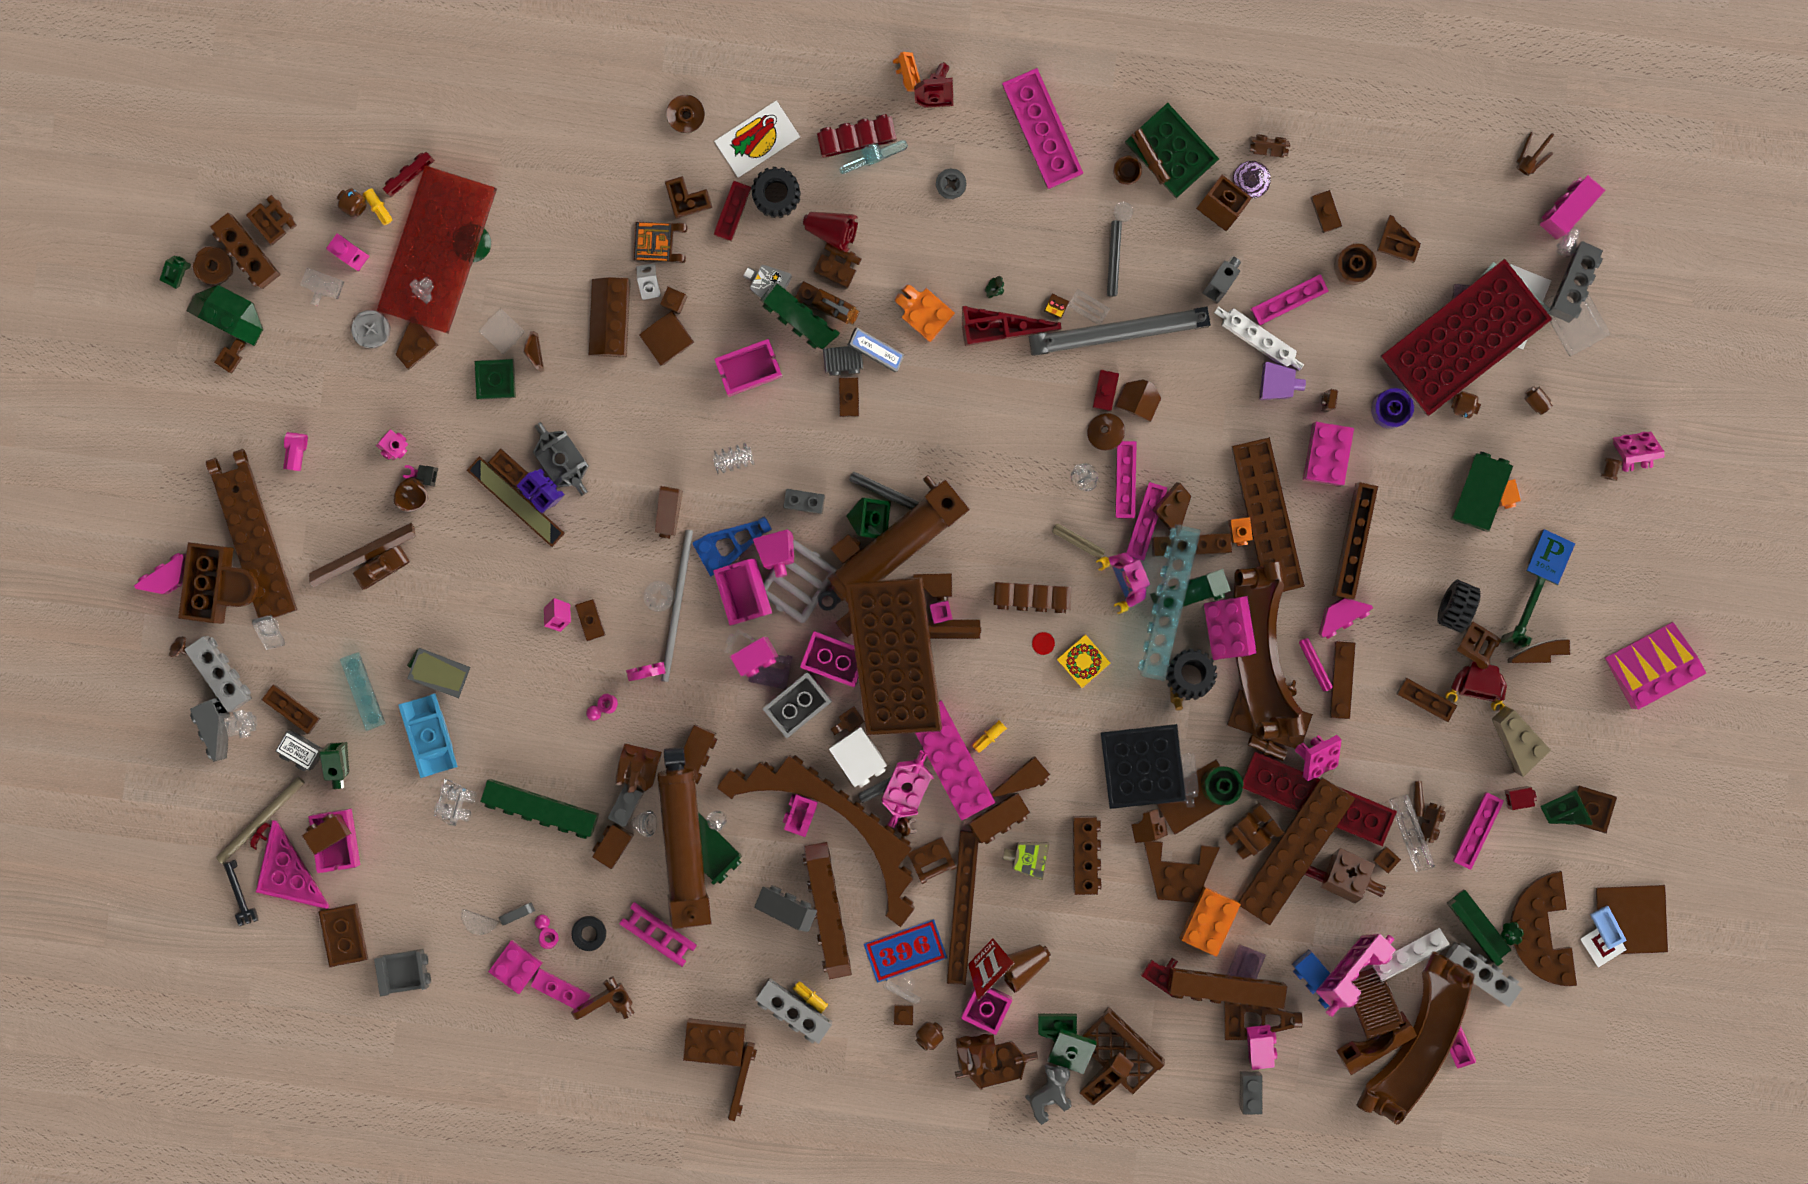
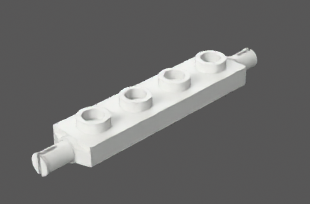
M1218 306L1214 312L1223 318V327L1279 365L1284 367L1292 365L1299 371L1304 366L1303 363L1295 359L1296 350L1234 308L1226 312Z

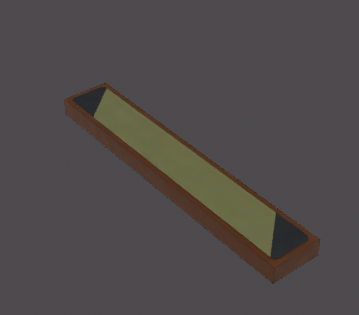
M479 456L467 469L475 479L551 547H554L564 536L565 532L544 513H540L532 502L482 457Z

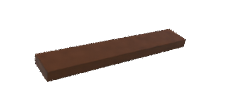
M409 523L309 573V583L312 587H316L416 536L415 527L412 523Z

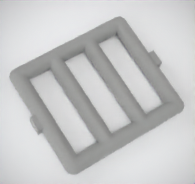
M793 540L795 550L829 572L826 579L822 582L793 563L786 565V567L818 588L813 598L782 577L776 578L774 569H771L763 584L769 602L774 604L776 609L781 612L784 611L800 623H804L818 604L819 596L826 592L831 585L828 577L838 569L820 558L817 552H812ZM773 581L808 604L802 614L767 591Z

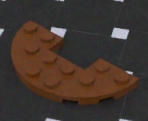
M1555 871L1539 877L1529 887H1526L1518 897L1514 911L1511 914L1510 923L1516 922L1519 928L1523 930L1524 935L1521 937L1522 942L1518 945L1514 944L1513 947L1518 958L1537 977L1555 985L1577 986L1572 947L1556 949L1552 947L1548 912L1567 910L1562 871Z

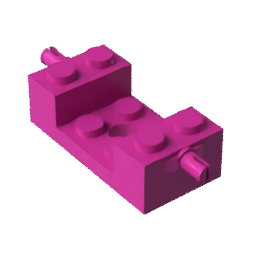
M1381 934L1361 935L1316 990L1330 1006L1326 1011L1330 1017H1333L1341 1007H1352L1357 1003L1361 992L1351 982L1359 976L1358 972L1361 968L1367 965L1387 964L1392 959L1395 949L1391 946V943L1395 939L1391 935H1387L1386 938Z

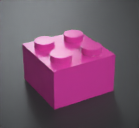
M762 637L730 656L741 677L747 676V678L759 673L760 667L767 668L775 664V659L779 657L768 637Z
M991 987L978 1001L975 989L973 988L961 1013V1019L997 1035L1012 1003V996Z

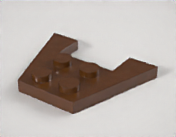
M1144 842L1157 899L1196 903L1220 847L1200 845L1199 864L1161 861L1163 842Z

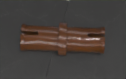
M1253 734L1247 744L1249 747L1262 751V754H1269L1281 761L1285 759L1288 752L1287 749L1274 745L1272 741L1260 740Z

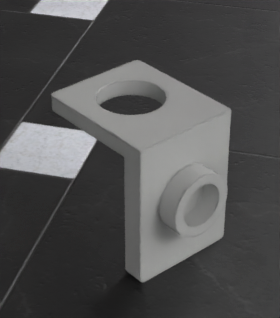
M655 263L637 266V281L642 300L661 297ZM645 269H651V271L647 273H642V271Z

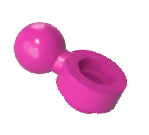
M603 694L598 700V706H590L587 709V718L591 721H596L601 717L602 712L606 714L613 713L618 705L617 698L610 694Z
M538 915L534 921L535 926L542 931L538 937V942L541 947L551 949L558 942V934L555 930L548 928L550 924L548 916ZM545 938H550L551 942H546Z

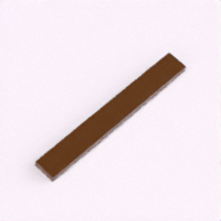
M960 830L947 984L966 985L979 843L972 831Z

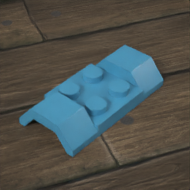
M436 693L399 704L398 706L420 778L458 767Z

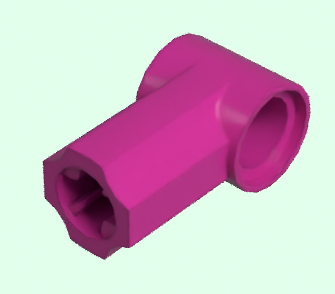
M286 433L284 438L286 452L283 469L301 471L303 453L308 444L307 434Z

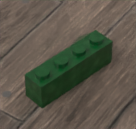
M773 282L760 299L764 303L762 307L769 313L775 312L778 315L777 319L785 326L787 323L793 327L791 331L799 337L803 335L807 338L806 343L813 349L817 347L824 349L840 334L836 329L827 326L828 324L825 320L814 315L811 309L803 303H799L797 298L778 283Z

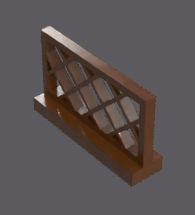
M928 619L930 639H980V620L952 619L934 624L933 619Z
M1110 1007L1082 1035L1086 1038L1096 1037L1097 1044L1095 1050L1097 1053L1093 1052L1092 1057L1102 1066L1113 1058L1112 1050H1124L1125 1057L1126 1050H1135L1137 1052L1138 1059L1128 1060L1132 1063H1138V1072H1130L1128 1076H1138V1083L1132 1087L1127 1083V1078L1121 1083L1132 1095L1157 1070L1160 1071L1165 1066V1059ZM1104 1021L1109 1026L1110 1033H1098V1026ZM1098 1037H1110V1046H1099ZM1112 1037H1121L1124 1046H1112ZM1099 1050H1110V1059H1102L1099 1056ZM1140 1063H1148L1153 1068L1149 1072H1140Z

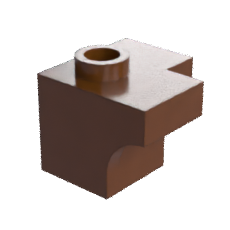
M1158 809L1144 812L1141 821L1131 824L1135 843L1156 841L1168 835L1164 816H1159Z

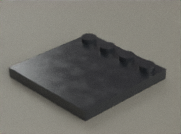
M1178 724L1101 732L1110 809L1187 801Z

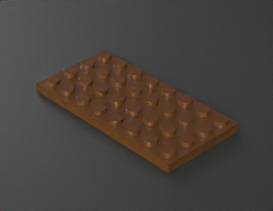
M922 578L846 584L866 734L879 735L941 731L942 722Z

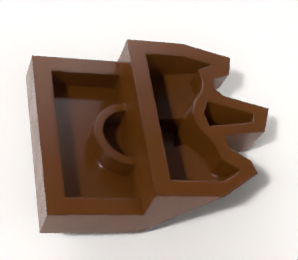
M624 744L616 773V785L627 783L628 793L635 792L637 786H641L644 791H647L654 784L662 752Z
M994 1034L956 1038L958 1065L962 1074L972 1070L978 1076L983 1074L984 1068L993 1070L997 1066Z

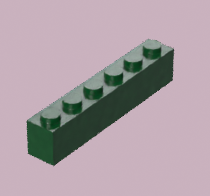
M494 779L487 780L480 801L485 803L484 806L489 809L495 810L497 807L503 809V813L508 815L516 813L521 815V819L532 821V819L538 820L542 826L550 827V825L558 827V831L564 833L572 831L576 833L575 836L583 839L593 835L599 813Z

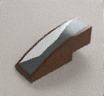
M1550 640L1529 646L1508 658V663H1551V655H1570V640Z

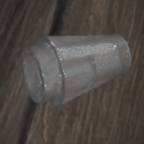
M1573 227L1562 237L1557 244V252L1560 255L1571 257L1575 253L1580 230Z

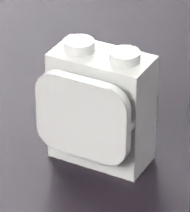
M862 727L829 748L854 787L859 785L861 788L870 782L868 778L875 774L877 777L886 771L884 768L887 766L886 762Z

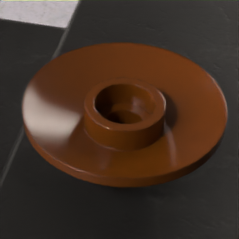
M680 95L669 103L666 115L670 126L674 130L681 133H691L702 125L705 118V110L702 103L696 97ZM685 112L690 113V116L687 119L683 118V114Z
M1100 414L1088 426V440L1099 450H1112L1119 446L1124 439V423L1114 414ZM1107 427L1108 431L1103 433L1102 429Z

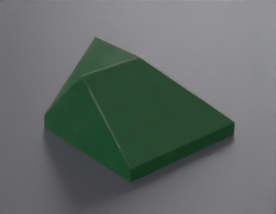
M861 498L846 515L857 536L877 538L888 529L891 501Z

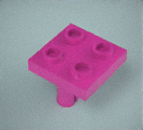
M1651 431L1613 437V445L1623 459L1622 470L1625 472H1629V467L1630 471H1633L1635 469V462H1641V467L1648 469V464L1649 468L1654 466V459L1664 458L1665 451Z
M1318 735L1311 740L1310 744L1314 747L1310 749L1305 743H1301V745L1296 747L1295 752L1305 760L1303 777L1307 781L1318 778L1323 773L1333 770L1338 766L1342 741L1338 735L1326 741Z

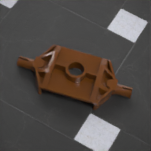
M1013 1041L995 1045L996 1057L1002 1062L1000 1068L993 1070L984 1068L983 1074L978 1076L972 1070L965 1074H962L961 1071H955L956 1080L970 1077L980 1090L1017 1079L1022 1080L1026 1063L1038 1059L1037 1051L1025 1054Z

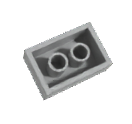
M807 672L766 705L763 710L783 735L788 738L829 705L832 700L813 676Z

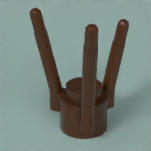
M1530 132L1521 155L1516 161L1518 163L1516 168L1527 176L1534 174L1537 168L1553 155V152H1550L1536 164V158L1553 138L1554 133L1548 136L1532 157L1527 155L1525 158L1524 156L1534 134Z

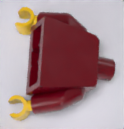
M1472 661L1469 666H1464L1451 685L1452 690L1447 691L1445 694L1446 700L1450 694H1454L1453 702H1456L1458 700V695L1456 694L1458 691L1459 695L1491 701V708L1496 711V706L1500 704L1499 710H1502L1505 707L1502 701L1505 700L1507 683L1500 673L1498 666L1489 664L1486 669H1481L1477 666L1476 662Z

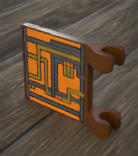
M636 222L633 260L685 263L686 256L683 254H672L673 232L686 233L687 225L684 223Z

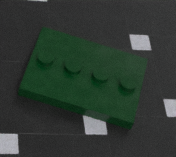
M1166 103L1139 128L1142 129L1158 159L1162 160V165L1170 177V180L1163 183V185L1176 199L1219 160L1218 156L1169 103ZM1130 136L1125 141V144L1148 168L1147 161L1133 137Z

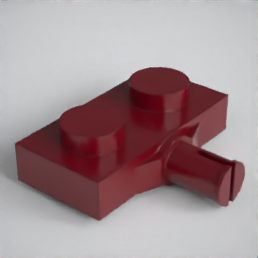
M1172 957L1165 967L1151 959L1141 976L1172 997L1167 990L1170 968H1174L1178 961Z

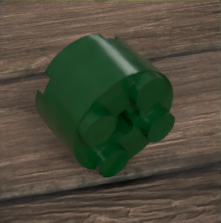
M1215 766L1210 768L1201 779L1202 792L1212 803L1230 805L1240 798L1243 790V779L1236 770L1230 767ZM1220 782L1226 783L1224 790L1219 788Z

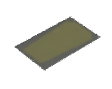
M419 648L407 679L459 699L471 667Z

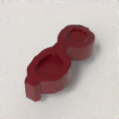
M267 822L258 828L251 839L250 845L255 850H257L256 846L260 838L264 841L268 839L262 835L268 827H271Z

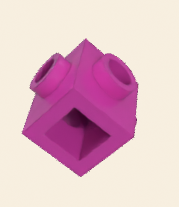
M391 429L375 445L381 450V455L388 460H395L397 457L401 459L408 451L405 449L408 446V443L405 442L406 438L399 432L395 433Z

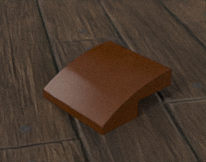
M673 311L639 334L660 366L665 365L677 354L682 353L694 343Z

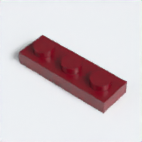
M428 152L418 154L411 165L404 166L399 171V175L388 179L382 189L387 195L393 197L435 161Z
M733 180L714 231V236L730 242L733 241L752 187Z

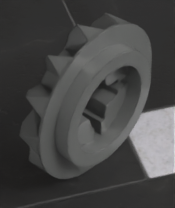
M957 169L943 170L937 177V191L945 199L954 200L961 197L966 190V178ZM947 179L950 181L957 180L955 183L956 191L951 187L945 189L948 185Z

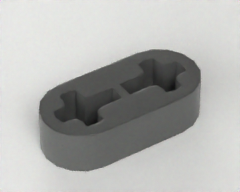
M530 902L501 915L499 920L502 926L534 912V906Z

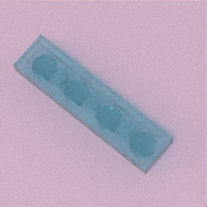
M357 652L341 658L340 662L366 731L386 724L360 653Z

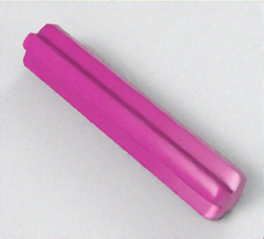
M1308 638L1299 641V645L1322 691L1330 690L1333 686Z

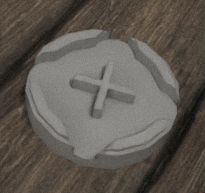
M366 310L359 313L355 320H353L351 333L359 345L366 348H377L388 340L390 324L383 314L375 310Z

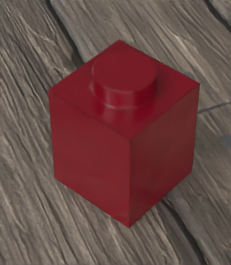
M1524 786L1505 790L1508 809L1518 810L1535 807L1537 796L1532 787Z

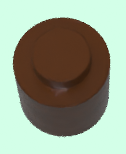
M1532 386L1525 392L1526 396L1524 399L1536 413L1538 412L1542 415L1553 406L1551 399L1540 386L1536 388Z

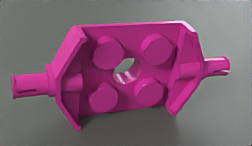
M920 750L917 759L913 761L898 762L881 799L883 805L892 814L888 823L890 827L895 828L900 817L918 815L917 809L930 780L934 779L932 773L923 763L928 754L926 751ZM904 783H911L909 789L903 790L901 788Z

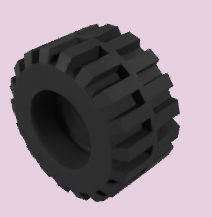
M773 167V169L766 168L763 173H758V177L754 179V184L751 188L752 198L758 210L766 216H771V218H783V215H790L791 211L797 208L796 205L797 203L799 204L801 196L796 177L789 170L786 171L782 167L780 169L777 167ZM776 182L784 184L787 188V196L784 200L773 203L766 199L765 190L770 184Z
M1458 579L1449 586L1441 601L1437 615L1438 624L1462 633L1470 625L1478 609L1481 597L1480 588Z
M1183 650L1169 663L1166 670L1168 673L1166 680H1169L1167 685L1169 688L1172 687L1173 690L1171 692L1173 694L1178 693V697L1181 699L1183 697H1186L1185 700L1202 698L1216 683L1215 679L1218 673H1215L1217 666L1212 664L1214 662L1212 658H1207L1209 654L1206 652L1204 654L1201 653L1202 650ZM1185 665L1196 667L1201 673V682L1198 684L1188 683L1182 676V667Z

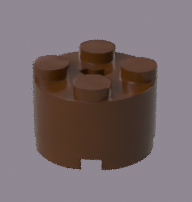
M1363 244L1347 246L1337 255L1334 262V270L1339 281L1348 285H1358L1365 282L1372 276L1377 266L1375 254ZM1355 261V264H1359V266L1355 268V266H1352V262Z

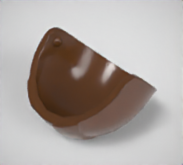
M406 478L395 490L394 504L403 511H417L424 507L428 501L425 487L414 478Z

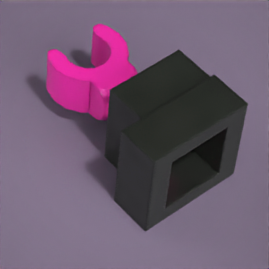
M405 465V468L411 470V474L408 476L403 475L404 478L417 477L416 479L424 480L423 485L435 487L438 468L419 465L418 470H416L413 466Z

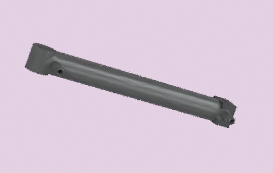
M1207 306L1164 315L1053 333L1035 334L1028 337L1031 355L1035 356L1172 332L1209 328L1211 324Z

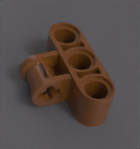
M399 545L365 564L352 574L361 589L365 590L401 569L410 561Z

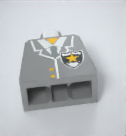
M761 265L758 272L748 267L743 276L752 281L750 290L760 298H762L773 282L778 283L786 290L792 279L790 273L766 265Z

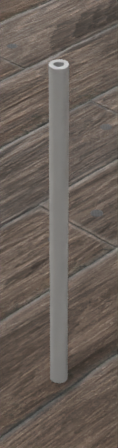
M685 530L664 659L666 673L662 674L661 681L669 682L693 531Z

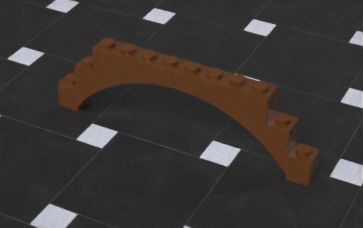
M789 755L777 772L773 771L775 768L768 762H760L748 779L744 778L745 774L738 768L735 770L730 769L717 787L718 790L730 799H733L735 795L748 792L784 791L812 798L827 805L846 818L865 838L881 867L888 895V911L885 916L899 927H902L915 909V906L912 905L914 902L907 896L901 897L913 880L911 875L913 872L905 866L902 868L899 866L912 849L910 846L911 842L904 836L899 838L895 835V830L888 824L886 826L882 825L879 822L880 818L872 812L870 815L864 811L865 807L857 801L853 803L848 799L850 796L843 790L837 791L833 788L835 784L829 779H821L818 776L819 772L811 766L809 768L804 766V761L797 755L793 757Z

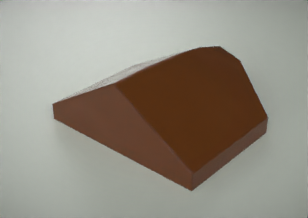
M530 331L523 353L536 370L543 372L544 367L539 336L535 331Z
M1142 379L1127 382L1116 407L1151 422L1161 401V396L1154 384Z

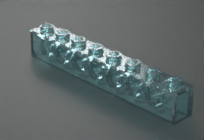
M1176 524L1175 528H1171L1169 539H1172L1170 547L1167 546L1165 552L1167 562L1166 566H1162L1160 573L1163 579L1162 583L1158 584L1156 590L1158 600L1157 603L1153 604L1151 611L1154 617L1153 621L1148 624L1147 633H1149L1148 641H1144L1142 652H1145L1144 658L1140 659L1138 665L1141 676L1165 681L1201 532L1197 528ZM1181 540L1186 541V548L1179 551L1177 549L1178 542ZM1176 559L1182 561V566L1179 569H1173L1172 566ZM1172 578H1176L1178 581L1175 588L1168 587V581ZM1167 597H1172L1173 604L1170 607H1165L1163 604L1164 599ZM1162 616H1167L1169 619L1168 623L1161 626L1159 619ZM1163 635V643L1155 644V637ZM1155 653L1159 654V661L1156 663H1151V655Z

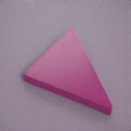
M272 820L256 892L328 909V902L277 820Z

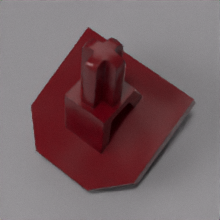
M945 62L939 64L935 74L931 73L929 79H924L914 86L915 103L924 108L954 106L953 78H946L950 67Z

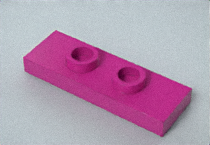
M541 968L531 984V987L573 1009L588 1001L591 994Z

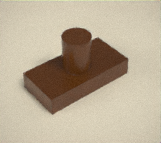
M1328 190L1311 196L1322 232L1326 233L1341 228L1342 224L1331 191Z

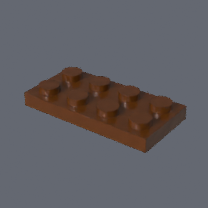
M1239 689L1227 726L1256 735L1243 690ZM1302 711L1305 735L1268 740L1296 749L1298 745L1304 742L1313 714Z

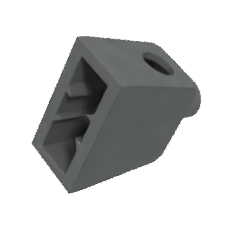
M1233 256L1228 262L1224 261L1202 294L1218 304L1239 275L1240 270L1238 267L1241 261Z

